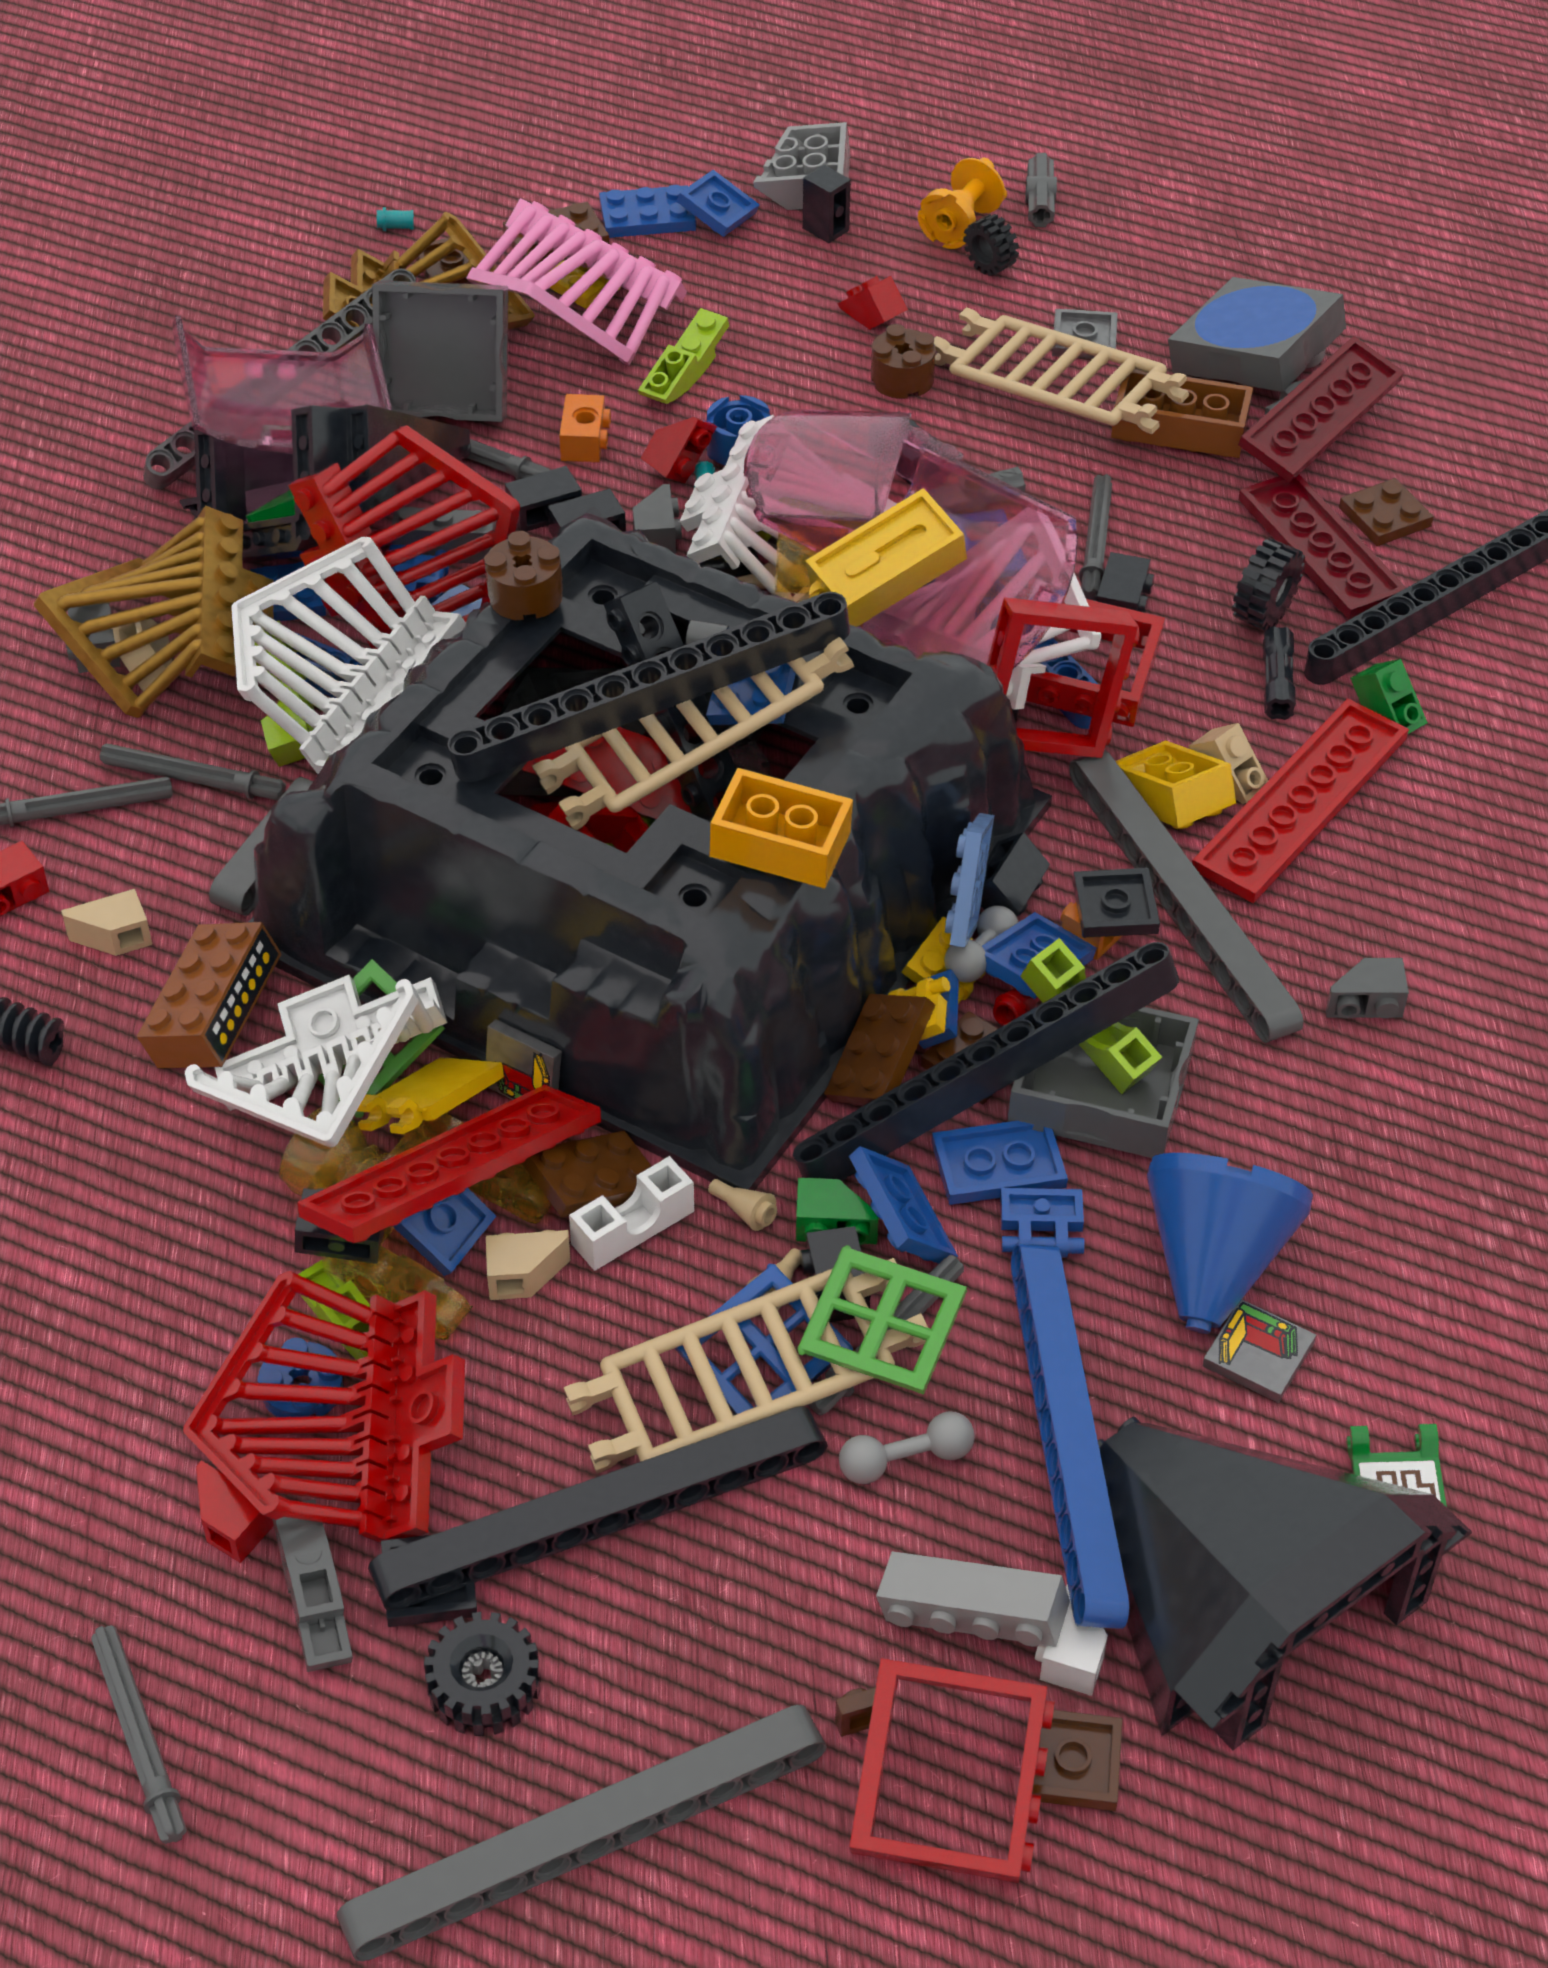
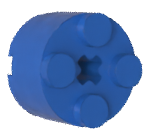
M740 395V400L729 401V397H725L715 401L707 410L706 421L717 426L707 446V456L722 465H726L730 456V450L734 447L738 438L740 428L749 421L757 422L771 416L768 406L755 397Z

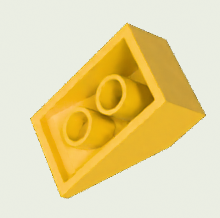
M1166 740L1116 760V763L1158 819L1171 825L1173 828H1188L1194 824V821L1205 816L1219 815L1224 808L1236 804L1231 763Z

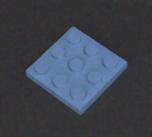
M979 813L973 823L969 822L967 828H964L963 835L960 834L956 857L963 859L962 865L958 866L957 872H954L951 885V895L957 896L956 903H953L952 909L948 911L945 925V933L951 934L950 945L966 947L977 928L994 815Z

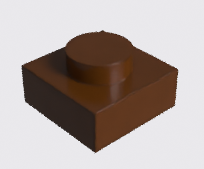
M876 1687L868 1690L864 1688L853 1689L841 1698L836 1699L835 1723L841 1737L869 1729Z

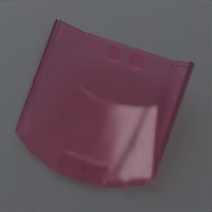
M174 315L173 335L192 427L208 436L243 447L293 454L291 409L310 405L349 408L369 404L392 410L372 324H365L362 335L335 352L204 347L184 330L182 316Z
M923 443L920 447L921 455L911 487L903 500L924 488L964 533L967 559L857 628L873 634L886 646L900 645L907 647L916 657H919L923 652L938 653L948 651L964 654L987 665L1004 597L1063 604L1072 581L1077 557L1078 535L1076 517L935 447ZM1024 624L1013 669L1031 653L1050 627Z

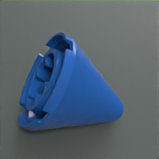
M1194 1153L1158 1154L1152 1157V1162H1150L1147 1172V1181L1178 1315L1181 1320L1187 1322L1185 1328L1188 1330L1210 1334L1211 1328L1221 1327L1308 1217L1311 1210L1313 1193L1306 1186L1290 1177L1253 1165L1252 1171L1227 1166L1228 1159Z

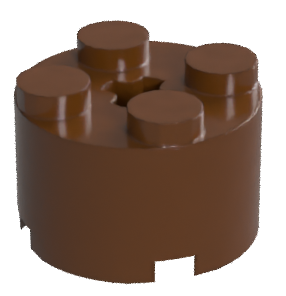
M900 324L889 325L886 332L877 336L872 343L871 381H874L877 391L885 396L896 399H907L910 393L918 392V396L928 392L934 383L936 351L934 336L913 329H905Z
M515 531L509 534L507 540L496 544L485 555L484 563L490 604L496 613L512 620H524L523 615L536 614L537 619L549 615L559 607L563 597L560 550L558 547L546 540L530 537L525 531Z

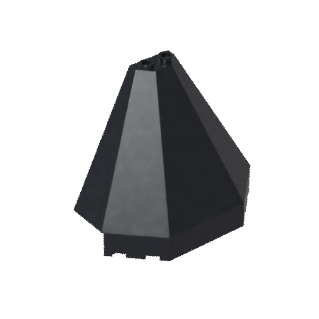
M369 404L349 408L310 405L291 409L292 435H243V432L224 430V426L217 425L194 429L197 497L182 499L179 502L183 509H190L194 519L199 516L205 505L242 519V563H258L300 557L299 554L319 545L313 538L310 528L296 503L295 515L248 523L246 515L290 490L288 485L297 479L320 473L335 463H338L340 469L343 470L390 433L402 426H409L460 462L462 458H468L471 453L470 430ZM398 445L353 479L349 484L351 490L358 489L410 454V452ZM425 462L417 465L359 505L362 512L374 508L435 473L437 470Z
M1136 1417L1126 1420L1120 1426L1118 1432L1107 1440H1098L1129 1598L1127 1625L1161 1736L1195 1712L1232 1750H1235L1267 1725L1284 1657L1390 1577L1394 1580L1384 1614L1397 1626L1428 1602L1442 1556L1472 1534V1531L1440 1502L1434 1494L1150 1423H1141Z

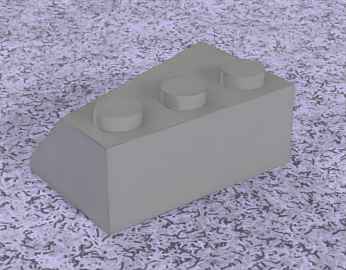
M847 122L787 127L775 146L774 156L771 160L767 159L765 162L763 174L755 178L753 182L754 188L785 209L795 210L803 209V177L819 167L826 165L849 178L851 152Z

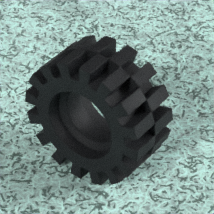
M989 214L968 225V228L964 231L966 236L963 237V242L968 244L964 247L965 251L971 254L968 257L970 262L974 260V267L976 269L981 268V273L984 275L988 273V276L995 275L1016 263V258L1019 256V252L1016 251L1019 248V244L1014 242V239L1017 237L1015 233L1011 234L1009 231L1012 227L1010 224L1004 225L1005 219L1002 217L998 219L996 214Z

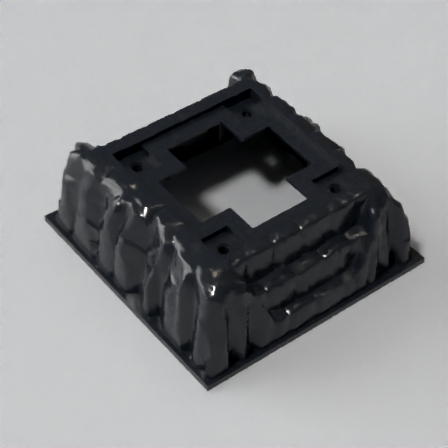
M585 513L562 526L556 533V536L548 541L560 550L563 597L561 604L555 611L537 619L536 614L523 615L524 620H512L496 613L488 601L479 609H473L468 615L462 632L450 639H442L431 647L422 664L409 669L404 678L403 692L386 702L380 709L372 712L366 718L363 730L356 739L329 755L308 790L289 792L271 807V815L264 829V840L254 848L256 899L254 916L248 922H262L278 947L281 956L275 965L276 968L315 987H320L347 975H350L353 979L372 959L396 982L401 979H407L413 985L431 977L436 984L447 1023L442 1025L445 1029L431 1043L432 1045L461 1059L486 1061L488 1026L497 1019L562 1051L558 1090L600 1107L601 1122L596 1124L597 1126L611 1133L625 1130L635 1145L664 1159L670 1156L678 1166L710 1182L718 1179L733 1188L738 1187L755 1191L827 1098L824 1095L825 1090L869 994L888 995L890 991L899 988L904 990L910 989L915 982L901 972L941 918L944 916L947 919L948 911L952 909L953 903H956L957 896L951 895V885L954 872H957L958 866L962 865L963 858L956 857L959 836L960 834L963 835L964 828H967L969 822L973 823L979 813L994 815L989 856L998 841L1022 832L1028 836L1051 807L1052 795L1032 787L1031 778L1024 764V744L1017 735L1010 700L1004 694L1003 685L990 666L964 654L948 651L938 653L923 652L919 657H916L907 647L900 645L886 646L873 634L850 625L849 636L843 641L849 650L846 654L853 661L854 667L841 673L833 672L821 679L824 683L823 691L787 712L784 723L776 724L815 741V744L786 776L785 781L853 799L851 832L825 889L710 857L711 822L671 804L668 805L631 849L625 853L498 795L526 763L478 781L464 782L460 780L455 774L447 744L449 738L459 730L483 722L484 720L479 719V717L560 632L622 658L621 645L615 632L607 623V612L604 608V603L639 587L657 582L684 645H686L687 630L691 620L724 624L732 628L798 603L774 594L764 595L757 585L742 582L732 575L711 567L701 568L697 561L686 556H677L668 548L654 542H649L640 529L622 532L612 522L596 515ZM639 622V631L644 637L645 630L643 625ZM825 648L803 656L806 662L824 653ZM797 674L795 675L792 691L804 685ZM373 982L359 996L361 1005L386 996V994Z

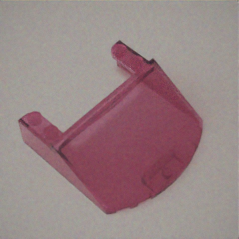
M796 409L773 417L758 430L747 449L743 473L745 477H748L749 485L746 488L747 497L753 498L757 505L753 511L757 520L818 553L884 512L895 473L925 490L942 487L946 484L955 468L961 463L963 453L959 452L953 445L942 443L929 436L925 430L909 425L912 413Z

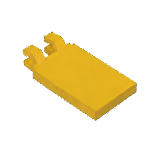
M440 1057L377 1095L366 1094L357 1111L369 1112V1117L358 1122L359 1130L373 1131L388 1124L391 1117L400 1118L398 1123L389 1125L390 1132L405 1134L418 1128L423 1120L433 1121L504 1078L502 1062Z

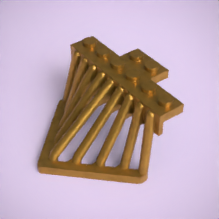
M444 212L439 220L400 257L399 252L393 250L386 261L382 262L357 249L351 256V282L329 272L323 283V319L328 320L371 288L372 284L383 279L396 269L408 270L414 277H417L457 249L468 258L469 261L466 264L420 281L453 283L467 277L471 268H476L486 256V253L456 216ZM445 231L448 233L450 238L408 267ZM496 265L490 269V272H494L497 268ZM508 291V330L527 326L533 320L535 314L518 293ZM347 321L349 325L359 327L356 322ZM373 333L351 348L349 357V373L353 374L357 379L372 385L373 368L376 358V344Z
M205 505L196 519L145 560L136 558L41 592L34 602V607L126 715L140 718L146 709L184 670L185 676L192 678L200 665H204L235 676L236 663L232 605L237 600L273 583L274 580L242 568L243 520ZM155 596L170 598L157 603L90 619L84 623L72 620L66 613L69 608ZM273 605L262 610L263 613L273 619ZM168 614L175 616L107 646L105 649L96 648L88 639L93 633ZM173 633L180 634L127 675L118 674L110 665L112 660ZM181 652L137 697L132 691L134 686Z

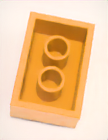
M737 768L710 823L709 856L825 889L851 832L853 799Z

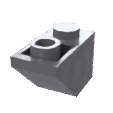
M663 484L632 508L633 530L640 529L649 542L664 546L673 553H676V539H682L680 519H674V517H679L678 497H671L670 484Z
M1363 958L1330 987L1325 1011L1326 1018H1403L1409 994L1403 958Z

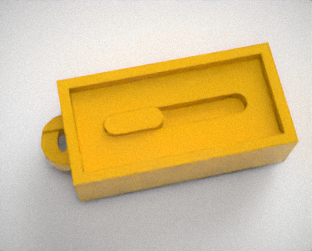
M922 488L805 560L811 585L809 598L825 592L842 594L847 602L849 625L858 627L966 560L964 533L929 493Z

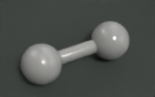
M992 906L985 909L978 918V937L976 940H969L966 947L951 945L947 949L944 957L946 970L951 969L959 979V982L967 983L979 979L986 970L985 950L982 945L1018 923L1014 912L1004 906Z
M947 1411L938 1414L931 1420L926 1434L883 1445L872 1436L858 1435L850 1438L842 1446L839 1454V1465L842 1473L850 1481L857 1484H870L883 1475L889 1461L930 1450L937 1457L944 1460H957L964 1457L974 1444V1428L964 1415Z

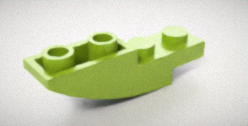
M700 308L676 345L668 344L639 387L638 394L668 404L688 391L715 359L714 348L729 327L728 317Z

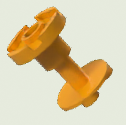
M985 157L980 159L966 158L959 161L951 172L953 191L943 188L935 189L921 201V209L918 211L917 218L923 233L931 241L934 242L937 239L945 243L942 247L947 249L962 247L966 244L963 242V237L966 236L964 233L965 229L976 221L974 211L991 213L997 210L1007 197V190L1004 187L1002 178L994 169L992 161Z

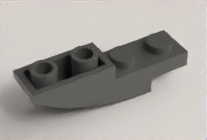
M315 1499L302 1501L316 1504ZM287 1517L277 1520L273 1519L288 1593L291 1594L307 1672L352 1663L353 1655L343 1615L344 1604L323 1523Z

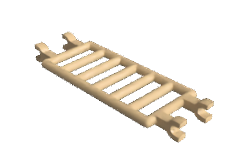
M966 307L959 314L960 320L968 323L962 329V333L970 337L975 334L980 335L966 350L951 346L948 341L936 336L934 338L935 348L938 352L935 355V364L940 366L946 363L950 364L949 370L951 374L1110 426L1116 425L1122 419L1137 424L1141 430L1153 434L1160 427L1159 421L1151 419L1157 412V406L1153 404L1137 405L1150 389L1166 393L1169 398L1179 403H1183L1189 396L1188 390L1180 388L1187 381L1186 375L1181 373L1165 374L1167 367L1163 363L1007 315H1002L994 321L981 317L975 310ZM1008 329L1017 332L980 369L968 366L1002 331ZM1030 337L1042 340L1005 378L994 374ZM1056 344L1068 348L1032 386L1020 383ZM1082 353L1095 356L1058 394L1045 391ZM1108 361L1121 364L1084 403L1072 399ZM1135 369L1148 373L1111 412L1098 408Z
M838 637L827 645L824 653L806 662L801 657L788 662L804 685L787 695L781 692L765 671L751 676L750 678L771 703L753 715L748 712L728 685L714 690L715 695L738 723L717 735L691 700L676 705L704 742V744L685 755L654 714L638 719L671 762L653 774L648 772L617 728L565 747L566 753L554 760H542L532 767L541 779L540 783L547 794L558 789L565 778L581 770L593 789L579 797L570 796L558 802L560 808L567 816L565 818L570 827L578 830L587 823L591 815L607 807L611 812H620L818 695L824 689V683L821 679L833 672H845L854 667V664L846 654L849 651L847 645ZM601 737L606 739L637 781L636 784L619 794H616L584 750V747Z
M894 1258L887 1260L896 1263ZM832 1269L603 1358L600 1363L603 1376L588 1382H577L565 1386L566 1401L573 1416L586 1411L593 1404L613 1396L628 1431L627 1434L612 1440H601L588 1445L591 1453L590 1458L596 1473L606 1471L616 1465L617 1462L636 1454L640 1462L789 1409L806 1406L873 1379L874 1377L830 1363L836 1375L812 1384L777 1310L781 1306L800 1299L809 1319H811L819 1301L816 1293L824 1290ZM850 1272L842 1292L847 1301L868 1308L864 1297L879 1291L884 1292L889 1280L868 1273L853 1277ZM921 1313L906 1320L928 1328ZM758 1315H762L796 1391L774 1400L767 1389L738 1323ZM855 1317L865 1337L871 1322ZM828 1322L821 1340L840 1346ZM894 1329L887 1330L876 1359L895 1365L891 1353L906 1347L923 1345L926 1340ZM720 1330L723 1331L757 1405L734 1416L699 1341L700 1338ZM682 1345L717 1421L696 1431H693L659 1355ZM644 1361L677 1436L676 1439L653 1447L620 1372V1369Z

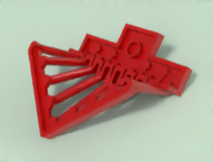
M407 425L390 433L343 470L340 469L338 463H335L320 473L297 479L288 485L296 505L300 508L310 528L313 538L319 545L299 554L305 566L361 537H370L392 568L497 520L495 530L489 531L481 537L409 569L395 572L404 586L490 547L493 548L496 544L507 540L509 534L516 531L520 512V503L515 498ZM398 445L410 452V454L358 489L351 490L349 484L353 479ZM425 462L437 470L435 473L374 508L362 512L359 506L362 502L417 465ZM450 480L463 488L462 491L388 528L373 532L370 528L374 523ZM481 500L490 507L483 512L404 547L382 552L380 548L469 502ZM366 557L354 563L393 611L403 618L406 614L369 559ZM484 558L408 592L416 602L420 595L430 599L485 574ZM337 572L323 579L380 632L387 634L392 632L389 626L344 574ZM485 580V582L433 605L435 611L451 613L481 598L482 606L487 601L490 602L487 581ZM321 598L331 617L340 615ZM469 614L462 616L465 622ZM367 640L371 649H377L369 640Z
M286 1271L278 1275L186 1421L183 1432L264 1516L274 1520L287 1517L359 1528L360 1535L379 1543L383 1540L421 1536L428 1533L431 1451L463 1439L465 1359L452 1354L434 1362L437 1296L426 1290L396 1303L376 1294L370 1297V1307L292 1271ZM296 1293L369 1325V1331L362 1333L288 1309L287 1307ZM285 1325L366 1351L368 1356L352 1360L265 1345V1342L275 1327ZM260 1361L268 1364L366 1379L348 1388L242 1381L252 1363ZM237 1398L362 1406L340 1416L219 1417L226 1404ZM357 1433L347 1438H277L237 1436L271 1434ZM237 1454H243L246 1456L240 1458ZM258 1455H320L359 1457L355 1458L350 1462L328 1460L264 1457ZM257 1474H267V1475H265V1476H263L262 1478H260ZM278 1475L352 1479L361 1481H359L355 1485H347ZM276 1493L358 1503L360 1506L357 1510L288 1500Z

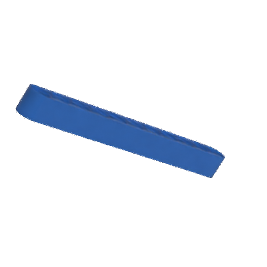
M1017 1243L1013 1248L1011 1257V1275L1074 1621L1077 1627L1124 1629L1129 1615L1128 1592L1061 1252L1057 1246Z

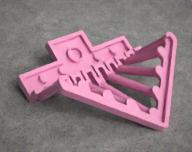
M520 198L505 225L508 229L477 267L471 268L467 280L477 285L508 286V291L531 297L617 356L619 361L629 366L637 353L658 306L667 310L673 299L680 303L684 299L687 291L681 282L682 278L671 271L666 270L664 273L656 269V265L644 257L639 256L637 259L629 255V251L617 243L613 242L610 245L602 241V237L590 229L583 231L575 227L576 224L563 215L556 217L548 213L549 209L538 202L533 201L531 204ZM518 235H523L524 237L521 239V241L507 255V257L494 270V272H490V269L495 265V263L509 248V246L518 237ZM535 242H537L538 245L515 267ZM553 249V252L549 256H547L543 261H541L537 266H535L550 250L552 251ZM579 266L588 269L559 299L545 291ZM600 276H604L605 279L609 280L582 316L569 308ZM622 287L628 290V293L604 332L594 325L593 322L617 290ZM642 297L647 302L625 346L617 341L616 337L638 299Z

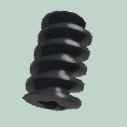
M1 997L0 1047L6 1051L15 1052L21 1057H28L34 1062H41L45 1066H52L63 1048L64 1021L58 1017L51 1020V1016L48 1013L42 1012L38 1014V1011L33 1007L25 1009L22 1003L14 1002L12 1004L9 998Z

